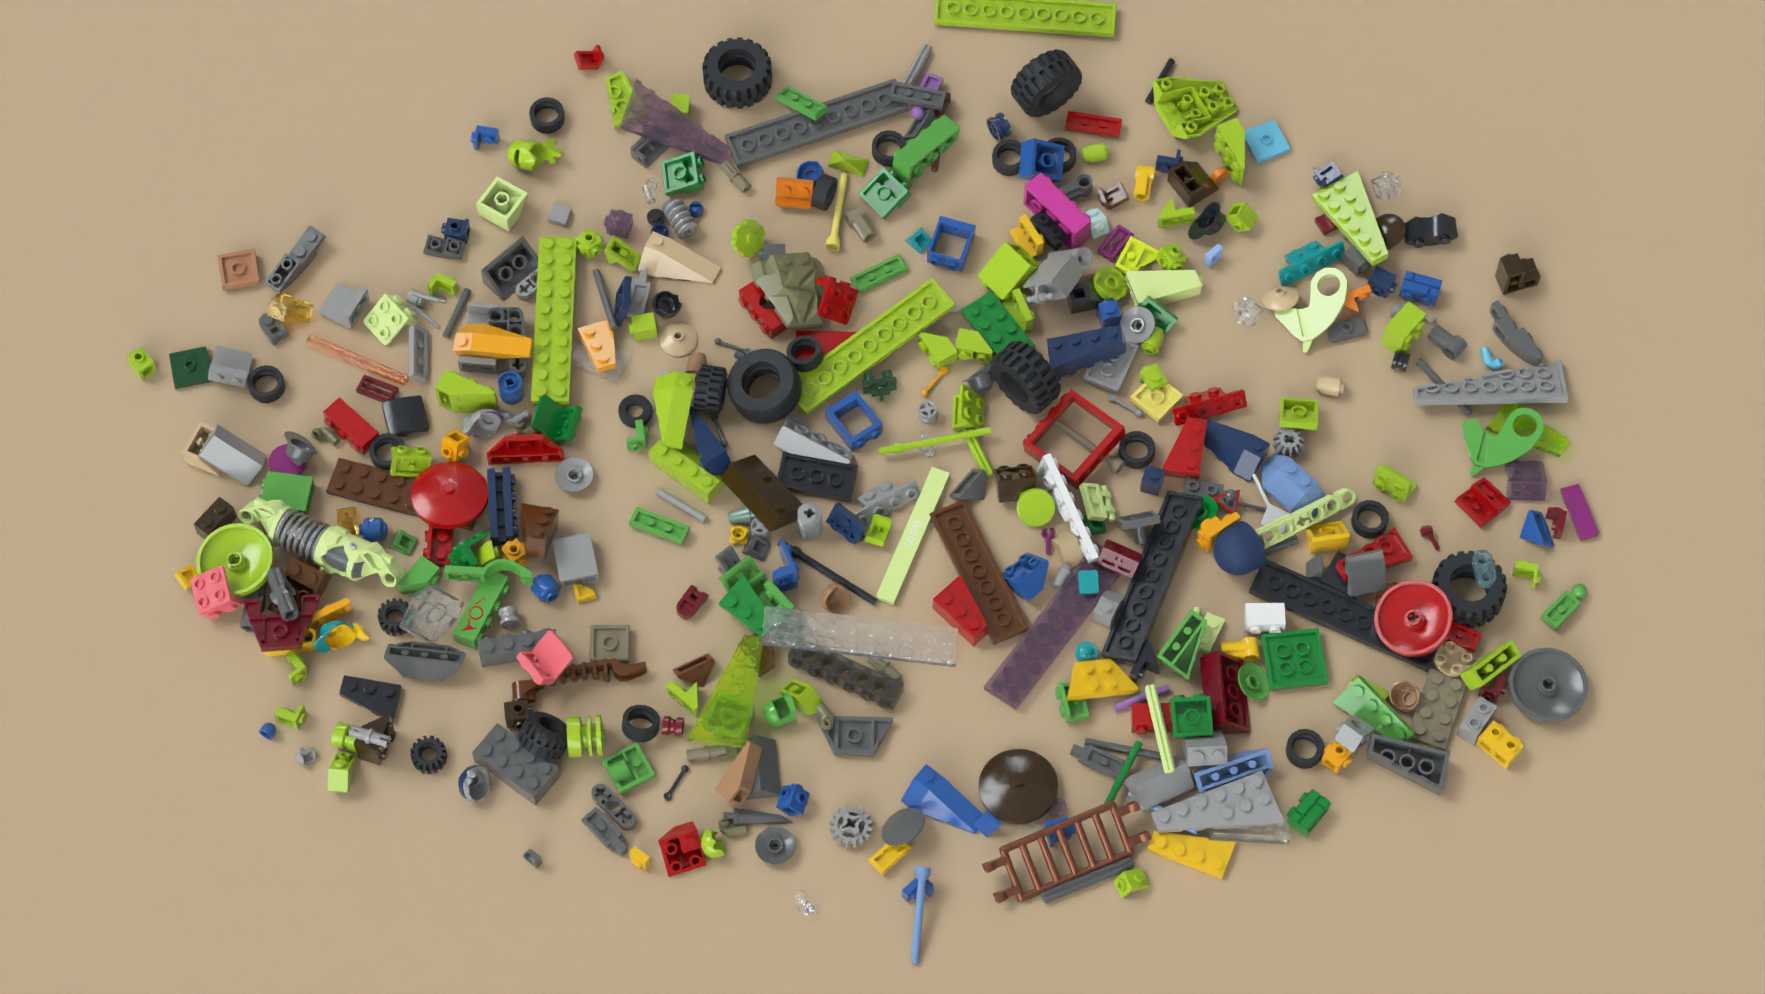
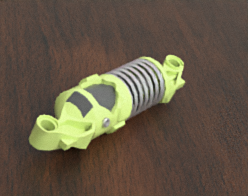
M257 497L255 501L249 502L238 513L240 521L244 524L249 525L260 521L267 532L271 545L281 547L282 550L287 549L288 552H293L294 555L299 554L300 558L306 557L307 561L312 560L314 564L320 566V569L327 573H338L356 582L368 575L378 573L382 583L387 587H394L406 574L404 567L394 559V556L387 554L378 542H369L352 535L350 530L345 527L329 525L320 520L317 521L316 518H311L310 515H305L287 506L282 500L265 501Z

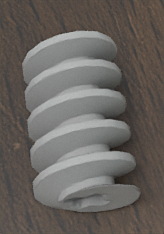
M671 199L662 205V210L671 223V227L674 229L677 237L683 240L692 235L697 227V223L693 222L694 218L690 216L691 212L687 210L688 207L684 205L683 199Z
M802 504L797 511L798 533L805 540H814L822 532V511L816 504Z

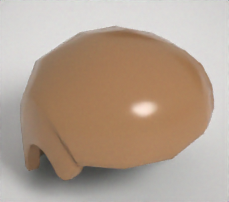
M830 584L823 590L820 596L821 605L833 615L840 614L850 604L851 594L840 584Z
M1406 680L1396 682L1391 687L1389 693L1392 705L1404 712L1415 710L1420 704L1422 696L1419 688Z

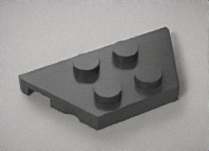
M817 716V722L834 756H874L893 723V717L834 716L833 727L830 730L822 729L820 725L821 716Z

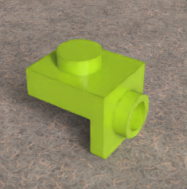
M437 273L428 282L429 294L431 296H434L438 289L453 296L459 291L457 281L451 276Z
M1156 363L1141 369L1139 381L1141 383L1145 382L1151 392L1168 384L1167 378Z
M874 514L865 542L883 547L890 531L892 519Z
M1526 560L1515 561L1512 576L1531 578L1530 588L1534 589L1536 583H1540L1541 572L1538 571L1539 564L1530 563Z
M291 650L286 654V658L295 671L289 674L288 678L290 683L295 685L305 680L308 671L300 654L295 655Z
M1142 868L1123 871L1114 880V884L1122 898L1127 897L1133 891L1146 889L1150 885Z

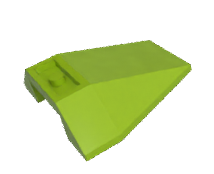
M1166 77L1153 81L1155 109L1171 136L1183 139L1202 136L1239 111L1223 81Z

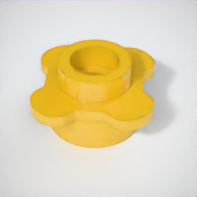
M742 526L731 527L729 543L747 544L748 528Z

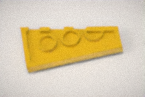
M1154 831L1147 851L1222 879L1236 842Z

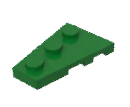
M744 575L718 603L722 609L761 639H764L776 626Z

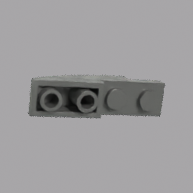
M309 225L289 254L285 253L264 283L278 293L285 290L313 261L317 255L316 250L326 236Z
M1499 300L1493 302L1489 312L1495 320L1492 328L1495 335L1517 357L1535 367L1539 366L1543 354L1540 348L1535 346L1532 335L1529 332L1527 333L1524 327L1517 330V325L1509 318L1506 307L1502 306Z

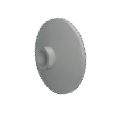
M1133 307L1124 313L1120 324L1125 340L1138 344L1146 341L1153 334L1155 318L1148 309ZM1142 324V327L1138 330V325Z
M568 458L557 466L555 479L561 489L572 493L580 492L591 484L593 469L582 458ZM573 476H577V477H578V478L575 479V480L571 479Z

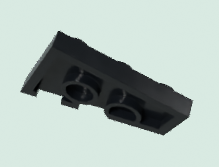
M344 675L339 694L356 705L367 708L377 716L390 715L393 723L402 686Z

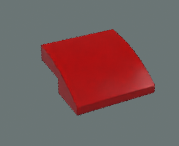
M1485 477L1472 484L1469 490L1458 496L1454 501L1480 528L1492 521L1511 504Z

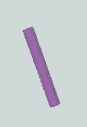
M1168 685L1156 688L1158 696L1170 692ZM1146 693L1114 704V711L1118 712L1131 707V703L1147 701Z

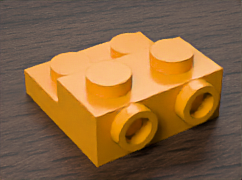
M1234 512L1231 515H1225L1221 521L1217 516L1204 520L1201 523L1200 530L1197 531L1198 538L1195 540L1197 546L1200 549H1204L1206 553L1212 551L1219 533L1240 522V515Z

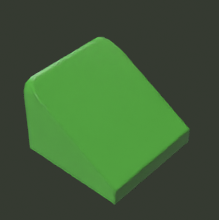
M401 529L396 532L389 548L409 556L417 538Z

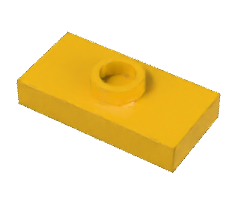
M908 843L898 846L885 844L869 859V863L883 876L911 850V846Z

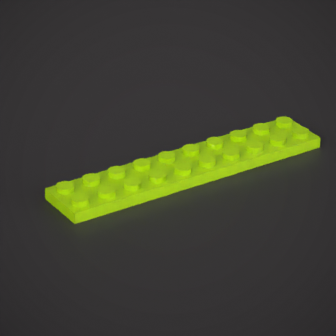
M936 0L934 25L1114 38L1116 3L1077 0Z
M539 237L531 392L532 404H538L540 396L547 395L560 405H570L577 255L576 237Z
M933 278L929 279L826 354L821 365L816 369L800 373L802 394L797 403L799 408L806 416L955 308V303Z

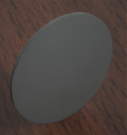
M905 808L894 813L883 825L881 831L883 841L892 846L902 845L911 841L920 833L924 826V814L917 808Z

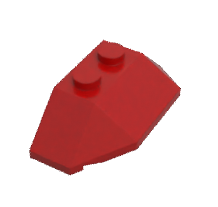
M538 432L505 435L487 452L488 465L562 462L565 460L563 449L544 433L540 434Z

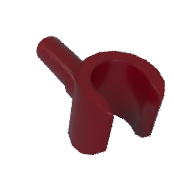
M1422 526L1420 529L1421 536H1428L1436 550L1440 549L1434 538L1432 526Z

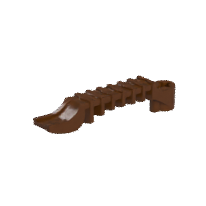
M604 658L601 661L592 660V662H582L577 665L573 663L571 666H567L558 678H560L561 684H566V677L571 676V681L577 682V675H581L582 680L585 681L588 680V673H592V679L595 681L599 679V671H603V680L609 682V670L613 669L614 677L618 681L624 682L646 674V661L624 664L615 658L609 660ZM532 679L515 681L512 683V700L523 699L527 700L528 704L536 702V693L545 689V685H539Z

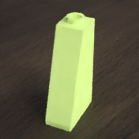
M1196 270L1128 271L1125 275L1126 286L1128 285V291L1135 307H1139L1148 295L1161 305L1200 295L1201 288L1203 287L1202 277L1197 275Z

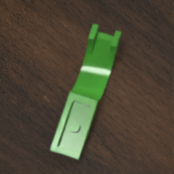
M508 559L494 560L485 567L445 565L444 569L445 578L448 581L486 582L493 573L504 570L517 574L523 585H533L534 582L531 571Z

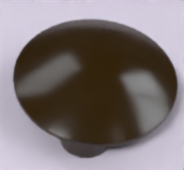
M1383 214L1376 218L1386 249L1394 248L1403 240L1407 233L1404 221L1395 214Z

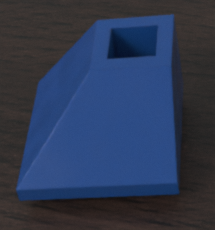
M1026 553L1021 555L1013 565L1006 567L1002 575L1007 585L1020 598L1030 601L1044 589L1049 562L1045 558Z

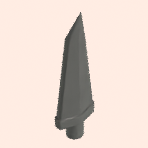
M734 808V812H724L723 818L733 820V825L737 826L792 822L782 815Z

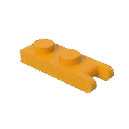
M344 598L334 604L323 606L321 610L315 612L309 628L314 630L352 612L350 600Z

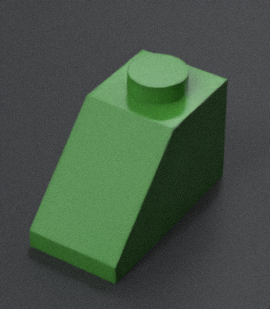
M421 556L397 584L399 592L401 594L430 590L441 580L440 568Z

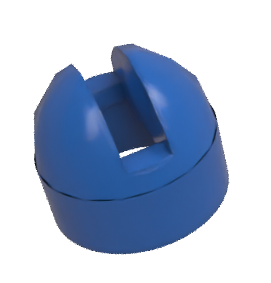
M695 201L689 205L690 216L698 218L703 215L704 210L700 202Z
M265 723L260 728L259 733L266 739L272 740L276 734V727L273 723Z

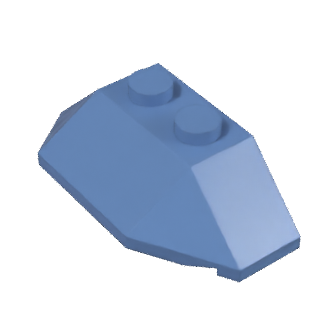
M1274 453L1261 465L1262 488L1290 513L1326 496L1319 483L1290 457ZM1315 508L1312 511V516H1316L1318 514V508Z
M1268 748L1255 749L1227 756L1228 764L1202 766L1194 772L1198 791L1204 793L1260 771L1267 778L1269 772L1274 767Z

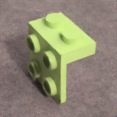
M384 294L363 321L384 345H389L405 324L416 325L420 321L415 316V311L410 307H406L403 303L404 300L398 295Z

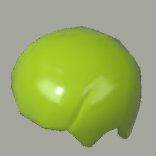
M712 828L706 829L700 837L702 850L710 858L725 856V843L715 838L718 832L713 831Z

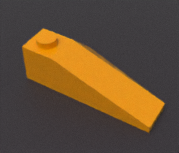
M485 323L466 324L456 333L453 351L458 356L495 359L531 358L533 339Z

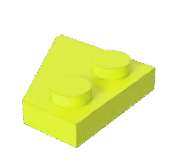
M1130 236L1114 268L1125 275L1128 271H1140L1156 260L1159 251Z

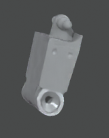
M1087 247L1050 252L1047 259L1041 263L1023 286V288L1028 287L1034 294L1026 298L1027 302L1044 304L1046 301L1067 298L1084 274L1083 270L1092 264L1093 255L1091 250Z

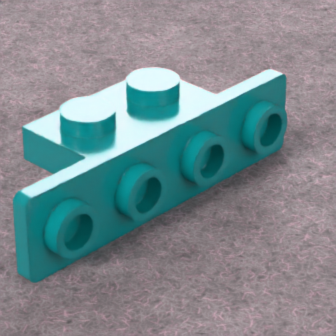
M1316 240L1285 255V260L1289 266L1278 270L1281 286H1287L1341 260L1345 252L1344 243L1338 241L1325 248Z

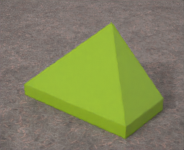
M834 150L828 167L863 176L869 160Z

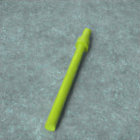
M985 427L907 443L897 442L891 446L878 448L879 455L900 454L906 450L992 434L991 427Z

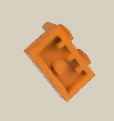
M777 177L774 205L811 209L814 180Z

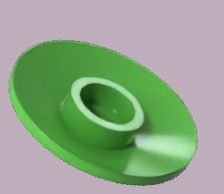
M1246 663L1241 666L1238 672V682L1243 693L1255 701L1264 699L1269 693L1266 673L1254 663Z

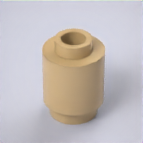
M1319 376L1316 391L1321 392V394L1339 397V394L1344 392L1345 382H1342V378Z

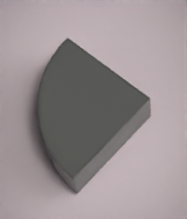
M528 849L523 854V857L535 868L542 864L541 856L533 850Z

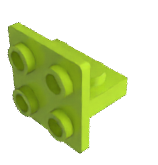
M964 384L960 385L959 394L953 395L952 429L956 432L971 427L973 429L984 428L985 399Z

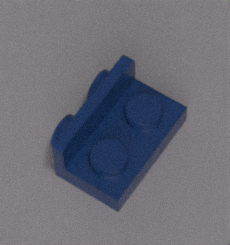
M839 502L834 505L826 520V523L833 530L842 534L850 543L857 544L865 538L863 534L868 524Z

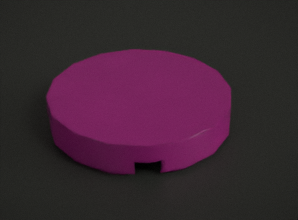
M287 444L278 446L272 451L268 461L271 472L301 475L306 470L307 463L297 466L286 455Z

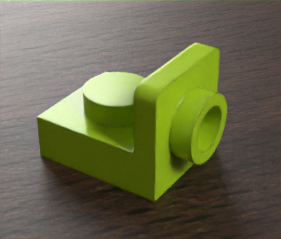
M302 704L299 705L296 713L286 707L284 709L277 707L274 712L277 722L298 729L300 724H303L307 718L305 706Z

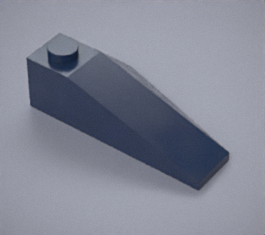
M690 406L689 411L696 445L701 457L698 459L703 469L707 468L711 474L723 476L731 463L727 451L694 407Z
M1207 419L1204 446L1210 449L1217 456L1216 458L1229 468L1232 474L1250 483L1253 478L1252 475L1256 474L1266 458L1270 443L1253 434Z

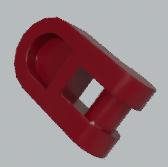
M691 585L677 603V614L683 619L692 618L707 601L709 595L705 592L701 593L697 590V587Z

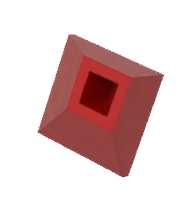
M693 821L673 827L658 840L668 877L707 865L698 831Z

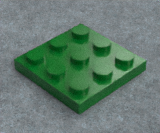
M1319 628L1261 634L1260 640L1270 691L1328 684Z

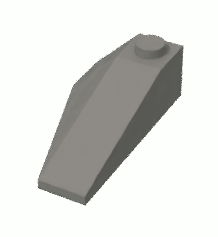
M791 414L787 416L773 443L781 452L847 464L850 463L853 456L852 453L836 442L826 441L824 434L813 432L809 429L811 425Z

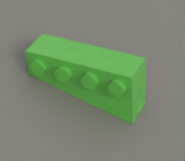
M943 115L939 119H935L927 129L921 130L916 138L910 139L905 147L898 149L893 155L892 171L898 176L896 180L899 183L904 181L910 187V181L914 177L918 179L923 174L922 171L926 165L931 166L939 153L943 154L958 139L960 127Z

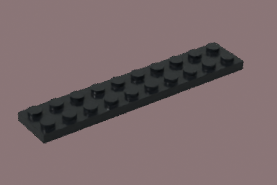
M1167 491L1158 513L1161 523L1153 525L1140 562L1130 581L1101 652L1103 658L1132 664L1138 662L1204 503L1202 496Z
M1266 559L1264 566L1260 567L1249 589V593L1270 603H1284L1285 609L1426 672H1428L1437 652L1435 650L1424 656L1407 657L1391 651L1384 645L1377 634L1374 623L1375 606L1350 597L1341 591Z

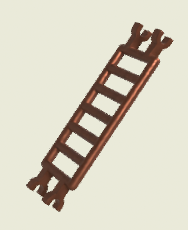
M1110 801L1001 846L999 848L1001 857L982 863V867L987 873L1005 865L1012 883V887L993 893L995 901L1000 903L1016 895L1019 902H1024L1041 895L1042 892L1125 858L1132 857L1134 855L1132 846L1152 839L1150 832L1146 830L1129 837L1121 818L1124 815L1140 810L1139 803L1132 801L1118 808L1115 801ZM1108 810L1111 811L1125 851L1114 855L1099 815ZM1089 818H1092L1107 856V859L1097 863L1081 823ZM1072 825L1076 829L1089 866L1080 870L1077 868L1063 829ZM1055 832L1071 874L1061 878L1045 839L1046 836ZM1038 840L1053 880L1044 885L1040 882L1027 848V844ZM1017 848L1021 851L1035 888L1023 893L1008 853Z

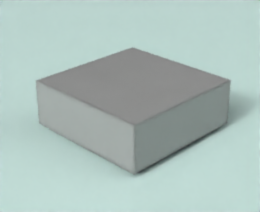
M553 204L548 222L566 227L572 212L571 208Z

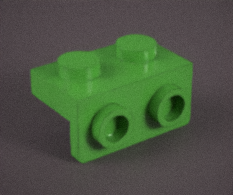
M1059 680L1057 688H1055V695L1061 701L1059 706L1061 717H1065L1066 723L1089 719L1090 715L1086 700L1067 701L1069 683L1063 684L1062 680Z

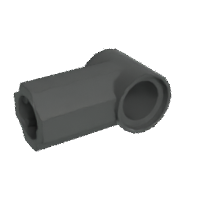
M1081 174L1075 181L1058 189H1062L1070 201L1078 197H1088L1093 190V180L1090 175Z
M1435 325L1427 337L1442 348L1445 356L1451 360H1455L1467 347V343L1462 337L1458 335L1453 336L1439 325Z

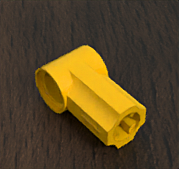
M1137 164L1134 198L1138 201L1144 202L1149 200L1155 166Z
M1255 637L1243 638L1241 641L1220 642L1221 652L1243 659L1246 662H1254L1260 659L1258 639Z

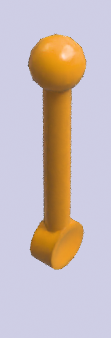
M942 367L938 376L926 389L921 391L922 396H927L928 391L943 375L948 373L947 367Z

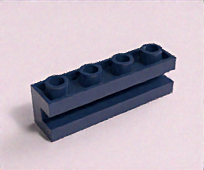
M503 467L502 472H495V468L487 469L489 522L492 532L490 539L492 546H499L518 537V526H514V520H517V509L513 508V503L516 502V491H512V485H516L515 474H511L510 467Z

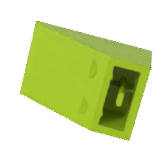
M1236 117L1217 125L1213 146L1216 153L1221 155L1224 167H1228L1232 181L1236 182L1238 187H1242L1245 169V131Z
M446 369L435 386L438 405L453 412H476L479 409H494L498 412L499 410L497 395L493 388L489 386L484 387L474 379H466L456 371L451 372Z

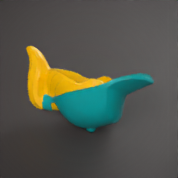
M335 620L321 627V637L315 641L314 647L317 651L326 653L330 650H337L340 647L348 646L356 638L362 641L370 640L371 638L360 624H347Z

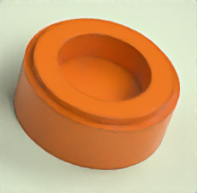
M1224 166L1219 167L1212 173L1211 179L1215 184H1219L1228 177L1230 172Z

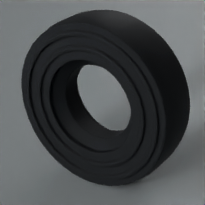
M633 394L625 397L620 402L618 413L623 424L636 428L635 420L642 419L643 426H645L651 420L653 410L650 401L646 397ZM631 406H640L643 409L642 414L638 417L630 416L628 410Z

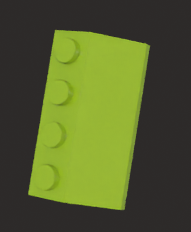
M660 438L648 452L651 464L707 504L725 486L721 480L722 475H713L707 468H702L698 460L701 458L699 452L685 441H683L682 449L680 450L663 446Z

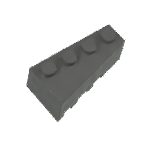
M1372 733L1366 758L1440 795L1450 752Z

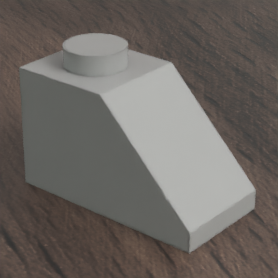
M1108 588L1100 597L1093 611L1092 622L1110 629L1125 595Z

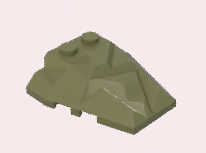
M808 252L773 254L769 256L767 261H760L750 267L756 287H761L766 294L764 298L767 302H772L775 307V313L787 329L823 325V317L818 316L817 311L825 287L816 284L818 276L825 278L821 262L817 258H811Z

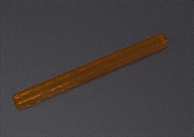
M310 335L306 341L308 346L403 386L409 381V376L316 336Z

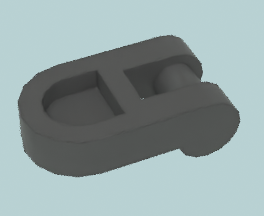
M265 313L260 317V328L272 345L276 344L280 338L289 336L286 328L274 314Z

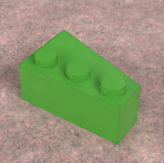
M1191 609L1156 656L1157 660L1186 681L1189 680L1207 620Z

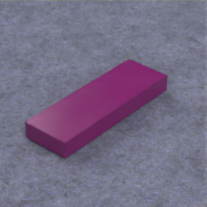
M1575 484L1561 488L1560 493L1579 540L1597 537L1599 532L1580 485Z

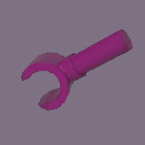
M1053 527L1049 528V535L1046 528L1041 531V536L1046 542V555L1051 554V537L1055 535Z

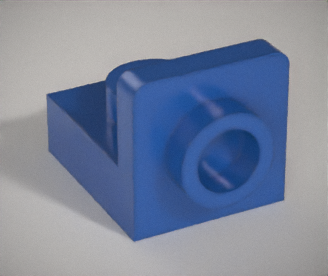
M477 125L475 132L471 134V142L475 150H478L480 141L486 144H498L500 140L498 128Z
M916 878L902 889V898L906 902L917 897L918 880ZM928 879L926 880L925 893L931 897L933 895V884Z

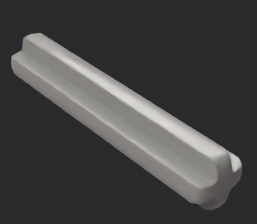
M922 46L903 83L914 85L932 52L930 46Z

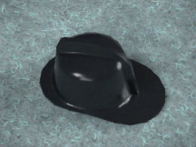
M1210 203L1193 222L1188 231L1190 239H1198L1204 234L1213 235L1220 231L1226 218L1220 211L1219 203Z

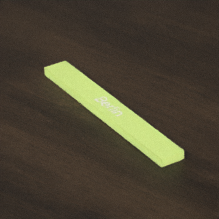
M934 467L931 468L877 592L876 598L891 605L895 604L930 523L929 513L935 511L950 473Z

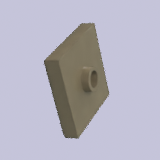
M630 625L590 626V662L592 660L601 661L604 658H607V660L615 658L621 663H629Z

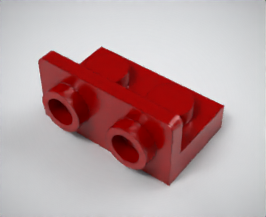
M429 525V529L425 530L427 548H423V557L438 567L451 565L447 556L452 553L454 530L434 529L433 526Z

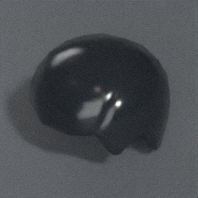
M661 291L655 295L652 306L658 316L669 319L678 314L682 303H680L678 295L672 294L669 291Z

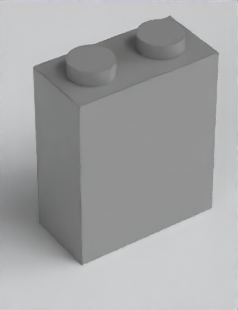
M580 532L575 534V536H560L552 540L561 589L573 587L572 584L586 585L600 582L590 533Z
M1213 730V736L1182 738V751L1188 767L1228 764L1227 744L1221 730Z

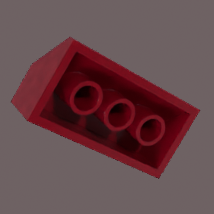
M1219 650L1200 657L1202 689L1205 696H1210L1213 730H1221L1223 735L1250 733L1247 696L1241 690L1238 682V672L1241 666L1244 665L1243 660Z

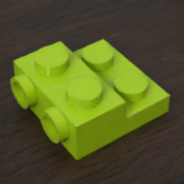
M1280 397L1279 427L1317 430L1318 400Z

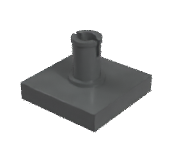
M1153 510L1116 517V525L1122 530L1134 529L1136 544L1147 542L1145 526L1161 523L1160 515Z

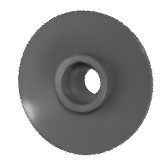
M772 826L759 833L755 841V850L762 861L772 865L782 864L793 855L795 841L792 834L785 828ZM778 846L779 849L774 851L772 850V847Z

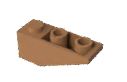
M747 741L715 788L728 802L741 807L752 791L762 751L760 745Z

